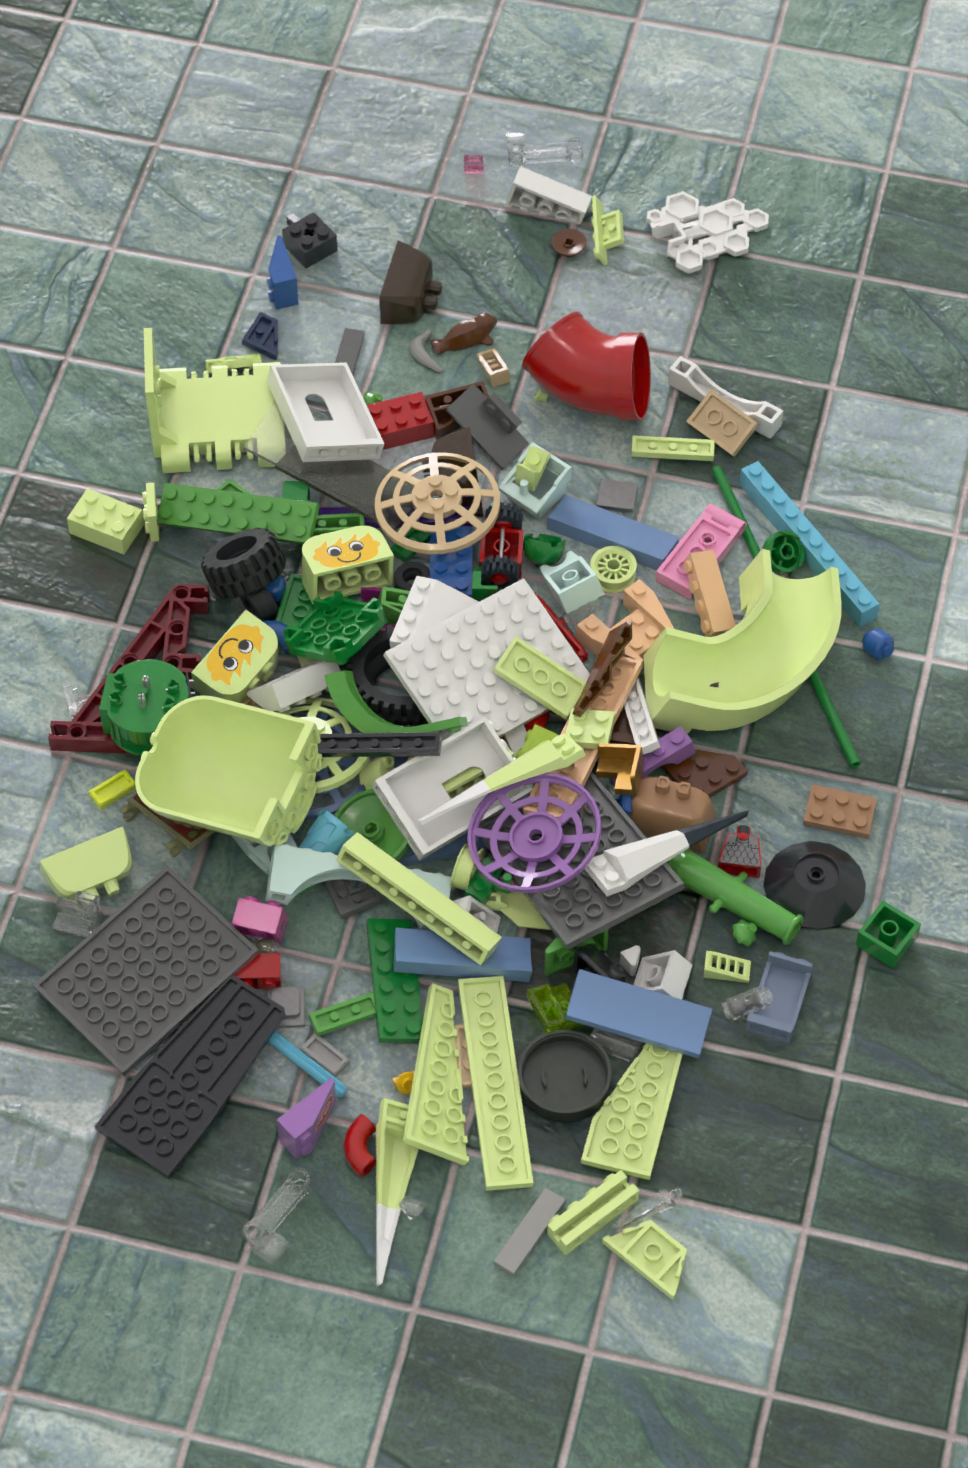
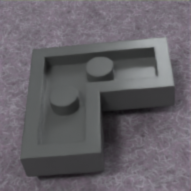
M348 879L324 881V885L341 919L383 903L379 891L368 883L353 889Z

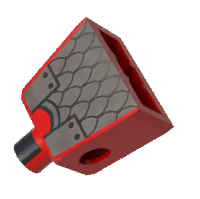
M740 825L737 827V833L727 834L719 858L718 868L729 875L738 876L741 872H745L747 877L760 878L761 854L759 837L750 835L749 826Z

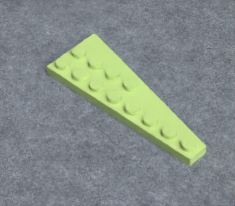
M432 983L428 988L403 1143L465 1166L469 1162V1156L466 1153L468 1140L464 1132L466 1119L462 1112L463 1089L461 1069L457 1068L459 1050L456 1049L455 1042L457 1029L454 1028L453 1019L455 1015L454 996L452 990Z

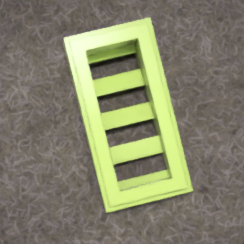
M706 951L703 978L749 983L751 961L718 952ZM721 964L725 965V970L721 969ZM730 965L735 966L734 972H730ZM739 966L744 967L743 975L738 974Z

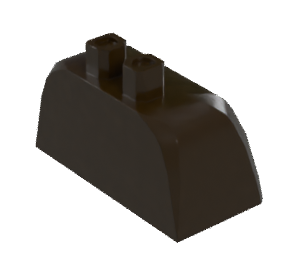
M399 240L397 241L379 297L380 324H408L418 321L424 315L426 309L436 310L438 297L430 296V294L440 296L442 291V282L433 281V263L430 257Z
M470 427L438 439L433 444L432 453L458 454L475 461ZM437 459L438 463H449L461 468L467 465V463L456 460ZM429 460L422 461V465L429 464ZM438 468L439 475L448 477L457 472L447 468ZM430 469L423 470V473L430 472ZM474 469L469 473H471L478 482L477 469ZM465 476L457 481L461 488H473L471 482ZM462 496L461 506H472L474 496ZM480 501L479 508L476 511L475 515L484 516L482 501Z

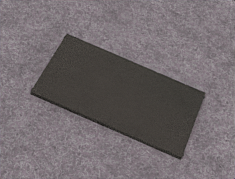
M295 445L275 464V469L378 523L375 513V496L382 480L390 470L369 459L302 462ZM392 477L386 484L381 495V502L393 498L395 487L400 481L399 479ZM406 482L399 496L412 494L414 486ZM412 502L400 504L406 515L414 509ZM394 506L382 510L386 522L395 530L402 520L398 517Z

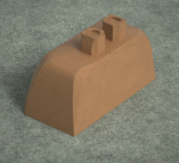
M659 776V778L644 777L641 779L638 795H631V813L628 816L644 836L650 838L716 819V812L710 797L705 792L691 787L690 783L683 781L677 783L670 781L668 777ZM710 836L688 849L704 852Z

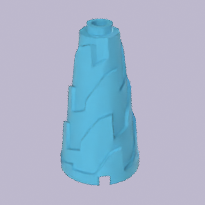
M323 808L306 833L307 836L299 848H310L313 851L331 852L339 855L342 846L355 833L352 830L349 831L344 823Z

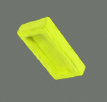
M124 769L89 790L88 793L99 809L102 810L134 791L136 786L133 778Z

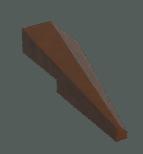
M627 621L609 631L573 710V715L581 717L611 682L612 668L625 654V647L632 640V622Z

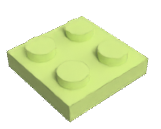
M146 483V492H142L143 504H146L144 505L143 515L146 534L150 533L151 542L159 541L158 505L155 484Z
M571 708L566 730L568 737L580 747L587 749H597L599 743L610 744L615 711L587 709L579 717L573 715L574 708Z

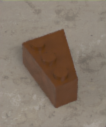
M484 381L473 383L487 398L489 397ZM472 384L425 396V401L434 421L436 441L461 427L446 409Z

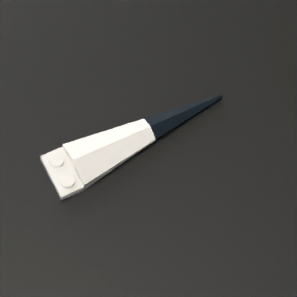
M749 810L604 850L603 854L593 857L585 870L606 896L624 891L691 846L746 818Z

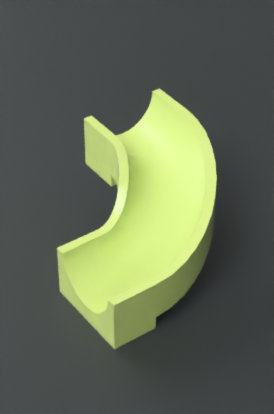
M762 549L739 577L741 612H745V616L739 624L729 631L714 637H704L666 627L644 654L646 702L654 727L671 732L682 726L687 734L691 729L705 731L728 730L755 722L784 704L824 660L838 633L841 621V592L838 568L830 567L822 574L807 579H788L772 572L770 550ZM719 682V687H710L711 684Z

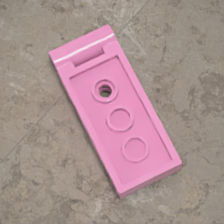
M711 503L708 504L704 512L656 571V581L692 600L694 595L689 589V578L683 568L684 560L690 553L714 549L719 565L736 544L738 537L743 534L747 523Z

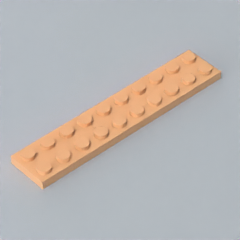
M621 657L612 668L611 682L589 706L588 710L615 711V724L643 668L642 661ZM569 718L560 735L566 734ZM583 748L586 754L585 757L566 768L548 773L569 777L584 787L599 757L598 749ZM540 783L535 784L529 797L539 796ZM549 784V796L561 799L570 806L579 798L576 792L567 787ZM538 804L525 806L523 808L524 815L537 812ZM547 805L546 813L556 818L565 812V810L558 806Z

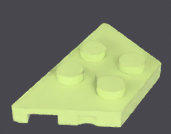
M648 1220L640 1223L637 1227L626 1228L622 1230V1233L611 1237L607 1235L602 1239V1243L665 1295L672 1300L675 1298L687 1249L653 1221Z

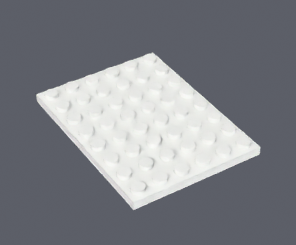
M524 578L393 647L383 655L428 723L456 717H467L469 726L486 717L488 721L495 725L499 738L550 710L492 672L515 636L583 681L587 682L590 675ZM448 730L442 731V741L455 733L449 734Z

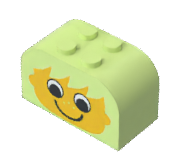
M355 526L309 538L302 547V584L312 604H314L313 600L318 596L323 600L333 596L334 591H341L344 597L361 593V587L382 588L383 586H392L394 555L382 533L370 526Z
M245 610L191 672L195 690L202 696H213L242 704L249 698L246 692L261 686L264 682H269L273 677L279 660L277 636L272 628Z

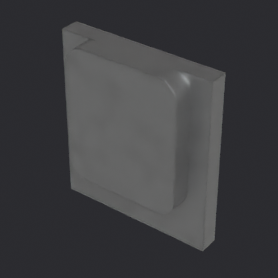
M601 479L596 506L633 512L638 483Z
M277 987L273 990H267L268 998L285 1009L286 1015L278 1028L305 1027L304 988Z

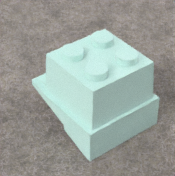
M532 442L529 445V447L525 450V452L521 455V457L518 459L517 464H523V461L531 445H534L542 450L544 449L535 444L534 442ZM552 454L535 492L528 489V481L525 479L520 481V485L515 483L517 464L498 487L500 492L507 495V499L539 520L566 494L567 483L571 480L572 467Z

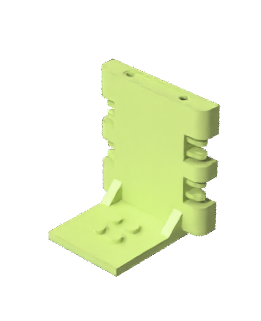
M144 328L145 395L154 458L161 457L163 473L191 472V455H194L195 462L200 461V455H206L207 461L210 462L212 461V454H216L217 470L232 469V453H235L236 460H241V452H247L249 459H253V452H257L259 468L286 466L284 419L267 383L270 365H281V362L253 363L254 375H249V369H244V376H238L236 369H232V376H228L227 365L212 366L211 378H209V371H204L203 378H197V373L191 372V379H188L186 367L159 368L156 361L152 328Z

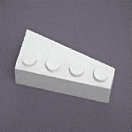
M520 166L504 207L511 208L513 205L520 207L521 211L528 212V210L538 211L539 215L542 216L555 215L556 219L581 225L592 196Z

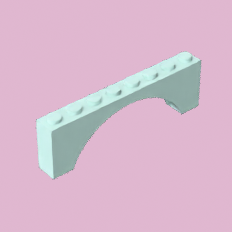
M288 844L275 845L271 854L265 901L288 905L304 889L320 882L337 879L365 881L336 861L338 855L334 853L313 851L310 848L291 847ZM409 869L447 898H450L451 877L441 873H428L420 869ZM414 917L419 929L431 930Z

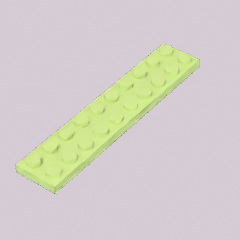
M504 976L458 979L486 1191L533 1187L534 1182Z

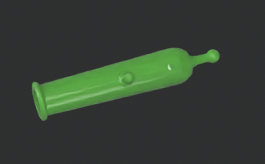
M685 850L667 861L668 865L682 880L685 887L713 902L709 907L711 913H716L720 908H725L782 939L784 945H789L798 934L804 917L800 914L797 916L744 884L743 882L747 879V873L741 872L737 877H733L689 850Z

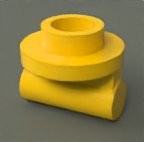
M414 1071L404 1072L392 1079L394 1086L397 1087L400 1093L411 1094Z

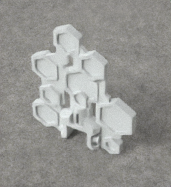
M680 192L667 196L666 207H663L661 211L657 209L647 211L646 223L650 224L652 235L655 238L660 239L673 235L674 239L668 241L666 257L670 256L675 259L676 267L689 274L702 270L703 259L711 260L718 258L719 254L726 252L734 257L748 253L749 237H747V233L767 229L769 214L758 208L751 211L744 210L745 204L734 198L708 207L703 205L698 207V199L685 192ZM698 218V220L683 224L684 222ZM739 222L743 223L741 225H738L737 228L733 230V224ZM703 236H709L708 238L699 240L698 244L693 245L694 239Z

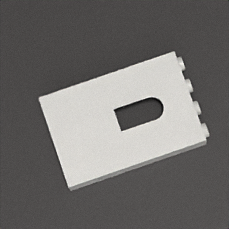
M347 363L270 365L267 383L302 462L380 459L384 442ZM310 395L322 398L332 420L315 421L305 398Z
M486 717L443 740L440 756H416L379 777L371 786L419 861L468 833L472 815L479 803L487 795L485 794L419 826L417 820L451 800L442 783L470 767L481 769L486 778L516 759L512 758L508 752V745L503 739L499 738L495 725L488 721ZM533 784L513 789L506 793L512 803H515L530 796ZM496 800L486 811L480 824L505 810L499 800Z

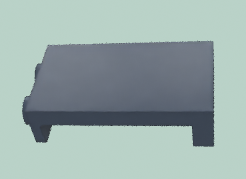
M770 951L757 991L762 1005H753L751 1013L749 1012L745 1031L790 1044L812 975L813 964L802 958L796 959L786 956L781 952L775 953Z

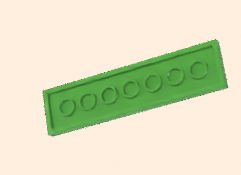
M165 483L157 514V523L165 526L231 535L239 531L243 532L246 529L266 528L275 534L277 541L304 544L309 538L313 537L320 505L316 502Z

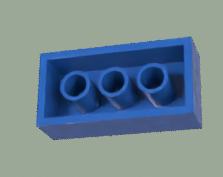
M460 526L450 531H445L446 543L464 538L473 533V527ZM436 532L431 533L430 544H437ZM473 544L456 552L430 554V579L438 580L472 598Z

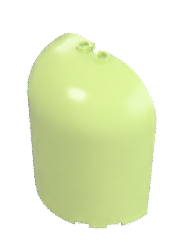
M213 696L191 697L172 707L164 715L155 732L151 735L150 743L153 747L149 752L144 751L142 753L135 776L136 790L144 804L163 817L267 846L281 845L288 840V835L291 832L296 833L315 797L318 786L315 783L316 771L321 770L322 754L318 753V744L321 742L320 734L315 722Z

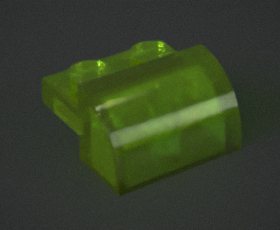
M566 983L551 988L549 984L527 990L526 996L545 1033L555 1030H568L584 1025L565 1019L571 998V992Z

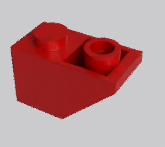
M280 953L258 954L234 976L254 989L273 990L274 988L281 987Z

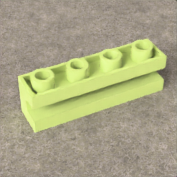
M622 1170L615 1175L612 1173L604 1179L603 1184L599 1187L591 1188L579 1202H572L563 1214H557L552 1217L548 1222L547 1235L567 1255L639 1200V1189L634 1184L629 1185L627 1183V1176Z

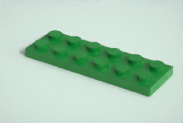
M368 918L366 929L378 1043H419L423 1016L418 974L393 972L395 928L413 929L412 919Z

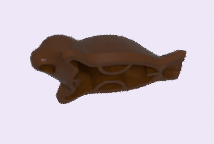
M481 313L472 320L456 324L443 339L430 340V343L438 355L445 351L464 350L478 344L490 346L493 344V339L489 334L497 324V318L488 313Z

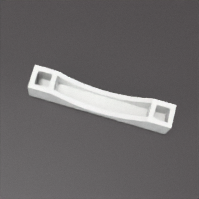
M680 356L669 368L668 385L700 402L712 389L759 424L755 429L756 432L771 439L781 427L783 410L766 401H749L727 392L714 383L695 363Z

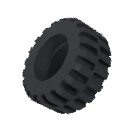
M254 528L252 530L246 529L243 532L239 531L232 536L224 538L221 542H217L213 548L207 551V554H204L201 568L215 595L223 599H234L239 596H247L249 593H255L260 588H264L270 582L275 581L285 568L286 558L273 532L266 528Z

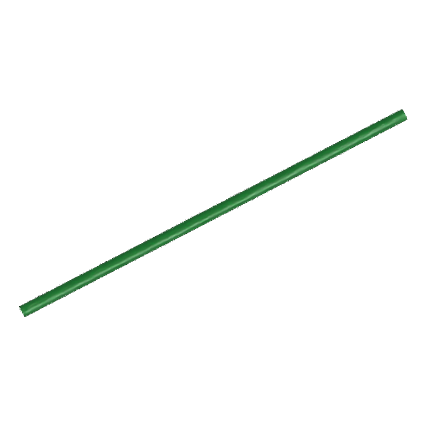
M713 467L712 473L732 515L747 523L722 467ZM747 523L742 537L754 559L761 550ZM816 669L809 677L811 684L850 767L856 768L861 762Z

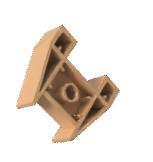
M639 579L624 590L623 605L631 612L630 615L609 629L592 613L577 624L576 639L590 653L598 656L609 631L627 621L632 622V640L625 647V654L622 657L642 661L643 668L639 676H642L644 654L666 627L672 629L674 627L654 591Z

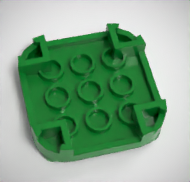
M334 591V595L322 600L318 596L314 599L315 608L296 627L286 626L283 630L285 634L284 641L291 655L325 662H337V664L343 665L388 620L379 599L373 597L366 603L345 599L341 591Z

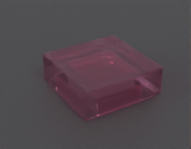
M464 155V173H483V155Z

